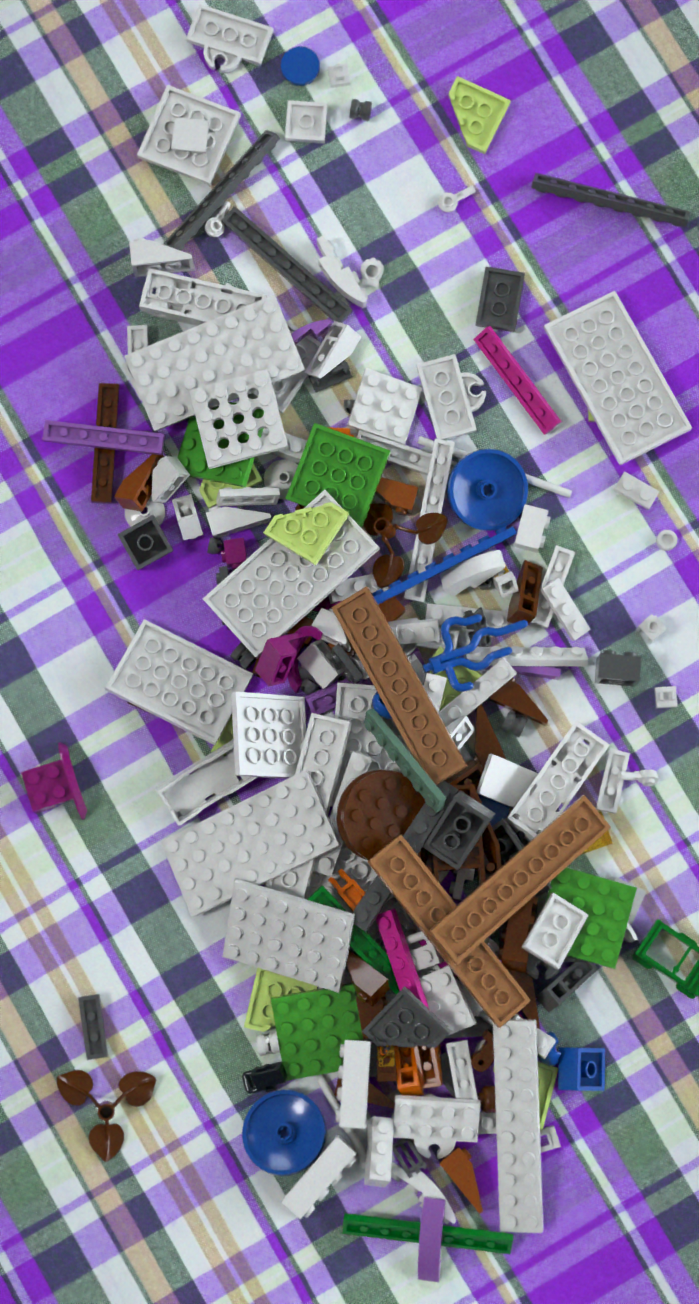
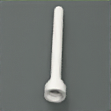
M319 1075L317 1082L336 1114V1109H340L341 1106L325 1077ZM343 1127L358 1154L357 1158L359 1161L357 1163L362 1169L365 1167L366 1151L354 1129Z

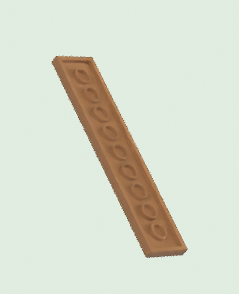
M366 586L333 606V612L411 754L432 781L437 785L468 767L370 589Z
M582 795L428 932L454 964H458L611 827L588 798Z
M398 835L367 861L498 1028H501L531 1001L485 941L479 944L458 964H454L428 932L457 905L402 835Z

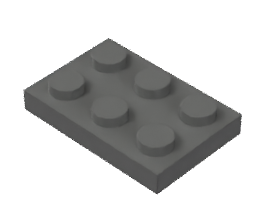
M485 267L475 326L485 328L491 326L492 329L515 333L525 273Z

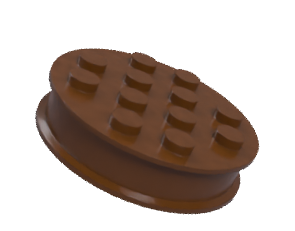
M373 770L363 773L345 788L337 807L339 834L349 850L358 857L369 860L398 835L404 836L425 804V799L420 792L414 789L408 777L400 772Z

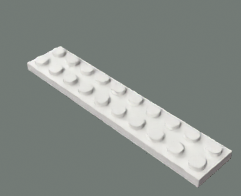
M311 713L295 775L305 770L309 771L324 809L328 814L352 723ZM317 858L268 881L266 888L306 899Z
M509 1020L501 1028H498L493 1023L500 1232L542 1233L543 1203L536 1020Z

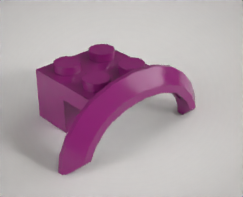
M303 626L293 634L267 639L255 671L268 686L285 683L288 677L291 688L295 693H298L302 684L298 668L299 660L297 659L301 647L309 636L320 640L323 633L314 626Z
M58 742L60 760L21 772L32 811L37 814L56 808L55 805L74 800L81 819L84 820L88 810L76 780L67 745Z

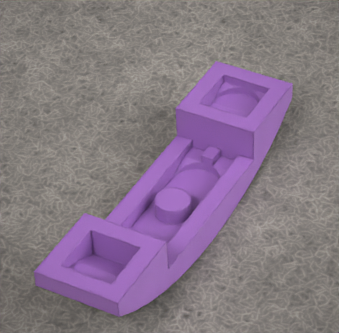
M330 319L320 320L297 329L291 333L295 345L310 333L317 339L331 328L332 322Z
M424 1197L418 1250V1280L439 1282L440 1254L446 1199Z

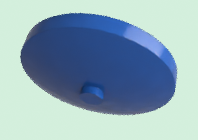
M481 449L464 456L453 468L448 481V499L455 515L466 525L478 530H498L511 524L521 514L528 497V482L523 468L512 456L500 450Z
M278 1090L268 1093L254 1103L245 1117L242 1129L243 1145L251 1161L263 1171L277 1176L298 1174L309 1168L318 1159L326 1141L324 1116L319 1107L309 1097L300 1092Z

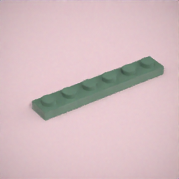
M375 709L367 710L364 720L365 728L375 736L377 743L381 747L383 746L389 758L399 766L402 774L408 777L414 789L424 797L426 804L432 807L436 813L443 810L446 800L445 795Z

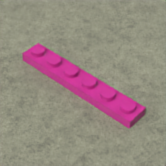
M488 326L473 340L543 434H548L562 421L492 327Z
M396 909L379 913L376 917V922L399 990L401 991L405 986L429 1009Z

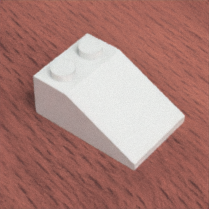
M138 238L134 242H129L131 264L135 277L147 276L149 268L168 273L195 271L192 254L144 238Z

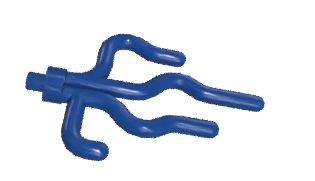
M476 614L466 618L450 617L441 626V636L445 643V649L442 654L429 658V663L422 665L424 673L432 671L435 674L445 670L453 689L459 692L471 690L473 683H459L453 667L464 666L474 671L483 670L493 660L510 655L512 648L505 647L491 652L478 663L461 658L460 656L474 651L483 636H503L526 628L528 622L521 620L501 628H481L476 631L467 646L453 650V642L449 634L450 626L472 625L480 622L482 616Z

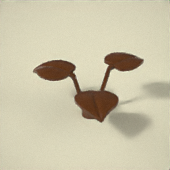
M377 503L370 505L363 524L364 528L372 536L381 535L382 541H384L390 552V556L382 555L374 562L373 577L377 587L384 588L397 581L404 571V560L400 556H394V552L388 542L389 538L395 536L396 530H402L415 535L419 534L418 538L422 543L433 544L442 537L448 523V518L441 513L424 514L416 521L418 530H412L391 523L393 511L387 504Z
M73 1070L57 1076L56 1082L61 1096L71 1105L80 1106L84 1104L86 1097H89L95 1104V1107L98 1108V1116L101 1120L105 1121V1125L97 1124L91 1129L89 1144L104 1162H108L118 1153L124 1141L122 1127L116 1123L109 1125V1120L114 1116L115 1107L124 1097H126L127 1103L132 1106L139 1107L145 1105L153 1095L156 1078L142 1071L127 1073L121 1078L118 1085L123 1094L114 1103L110 1101L97 1102L92 1094L89 1093L93 1088V1080L83 1070Z

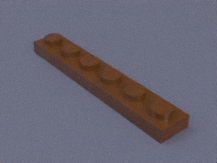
M99 383L96 426L117 428L119 384ZM94 447L92 503L112 504L115 450Z

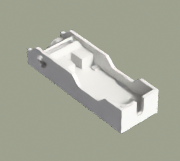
M149 268L139 307L141 311L156 317L198 326L267 298V295Z
M575 721L507 817L506 821L515 833L519 830L524 832V839L528 842L536 837L562 814L607 750L609 744ZM536 785V789L530 794V790ZM562 803V804H563L562 808L560 809L559 812H556L557 808H558V807L560 806V804Z
M233 739L156 787V790L164 804L167 805L174 820L180 826L207 806L235 792L257 777L241 776V779H238L235 776ZM213 793H215V795H213V796L210 797L209 799L205 800V798H207V797H209L210 795H212Z

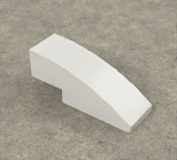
M496 550L475 556L441 573L440 578L443 590L455 596L468 586L475 589L505 568L501 551Z

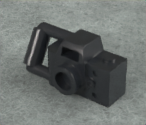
M282 1062L265 1064L261 1067H255L253 1070L245 1071L242 1075L245 1092L252 1094L264 1090L266 1092L275 1091L277 1084L286 1083L288 1074ZM251 1078H252V1080H253V1082H254V1085H255L254 1088H253V1086H252Z

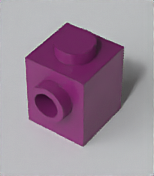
M244 538L223 540L225 550L221 551L222 562L227 563V567L232 568V570H235L247 559Z

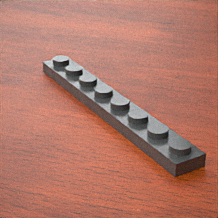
M265 130L163 245L182 251L188 240L193 238L197 234L198 229L211 218L216 209H219L224 204L225 199L236 191L237 186L250 175L253 168L263 161V157L275 148L280 137L274 132Z
M535 173L531 188L536 189L538 192H549L558 197H569L578 202L593 203L597 207L613 208L617 212H629L637 217H649L657 222H669L677 227H687L690 211L539 173Z
M234 206L221 220L230 231L332 321L343 323L353 312L347 304L238 208Z
M446 781L437 784V787L446 797L443 810L436 813L425 802L403 836L417 855L452 799L459 792L457 788ZM378 875L352 913L355 914L353 924L365 932L368 931L392 895Z

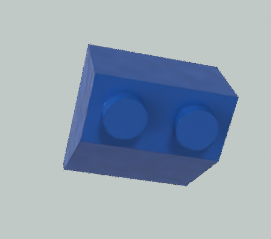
M559 1047L561 1055L558 1058V1090L605 1091V1048Z

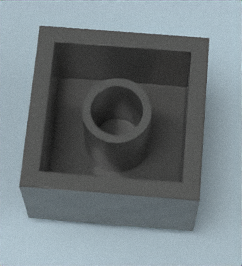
M154 515L117 534L137 570L174 551Z
M604 650L596 659L594 683L636 687L640 681L641 656H636L637 653L624 652V655H618L616 651Z

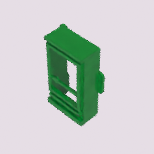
M656 919L633 953L632 959L646 969L654 968L676 983V989L691 999L699 997V959L685 980L675 975L691 949L699 954L697 943L685 934L676 932L661 922V920ZM661 929L688 946L677 966L673 967V972L645 954Z

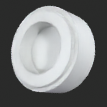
M671 530L661 531L656 539L657 546L663 551L672 550L677 544L676 534Z

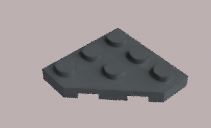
M404 986L362 1032L377 1046L398 1045V1047L427 1046V1048H436L451 1030Z

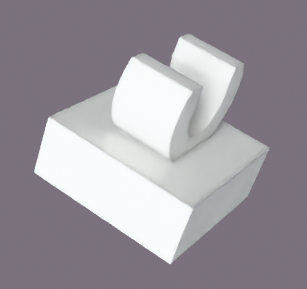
M347 64L328 67L331 88L350 85Z
M676 686L654 688L656 709L677 707Z

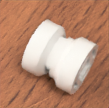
M277 1032L270 1033L268 1036L263 1034L256 1035L259 1056L266 1055L268 1052L280 1053Z

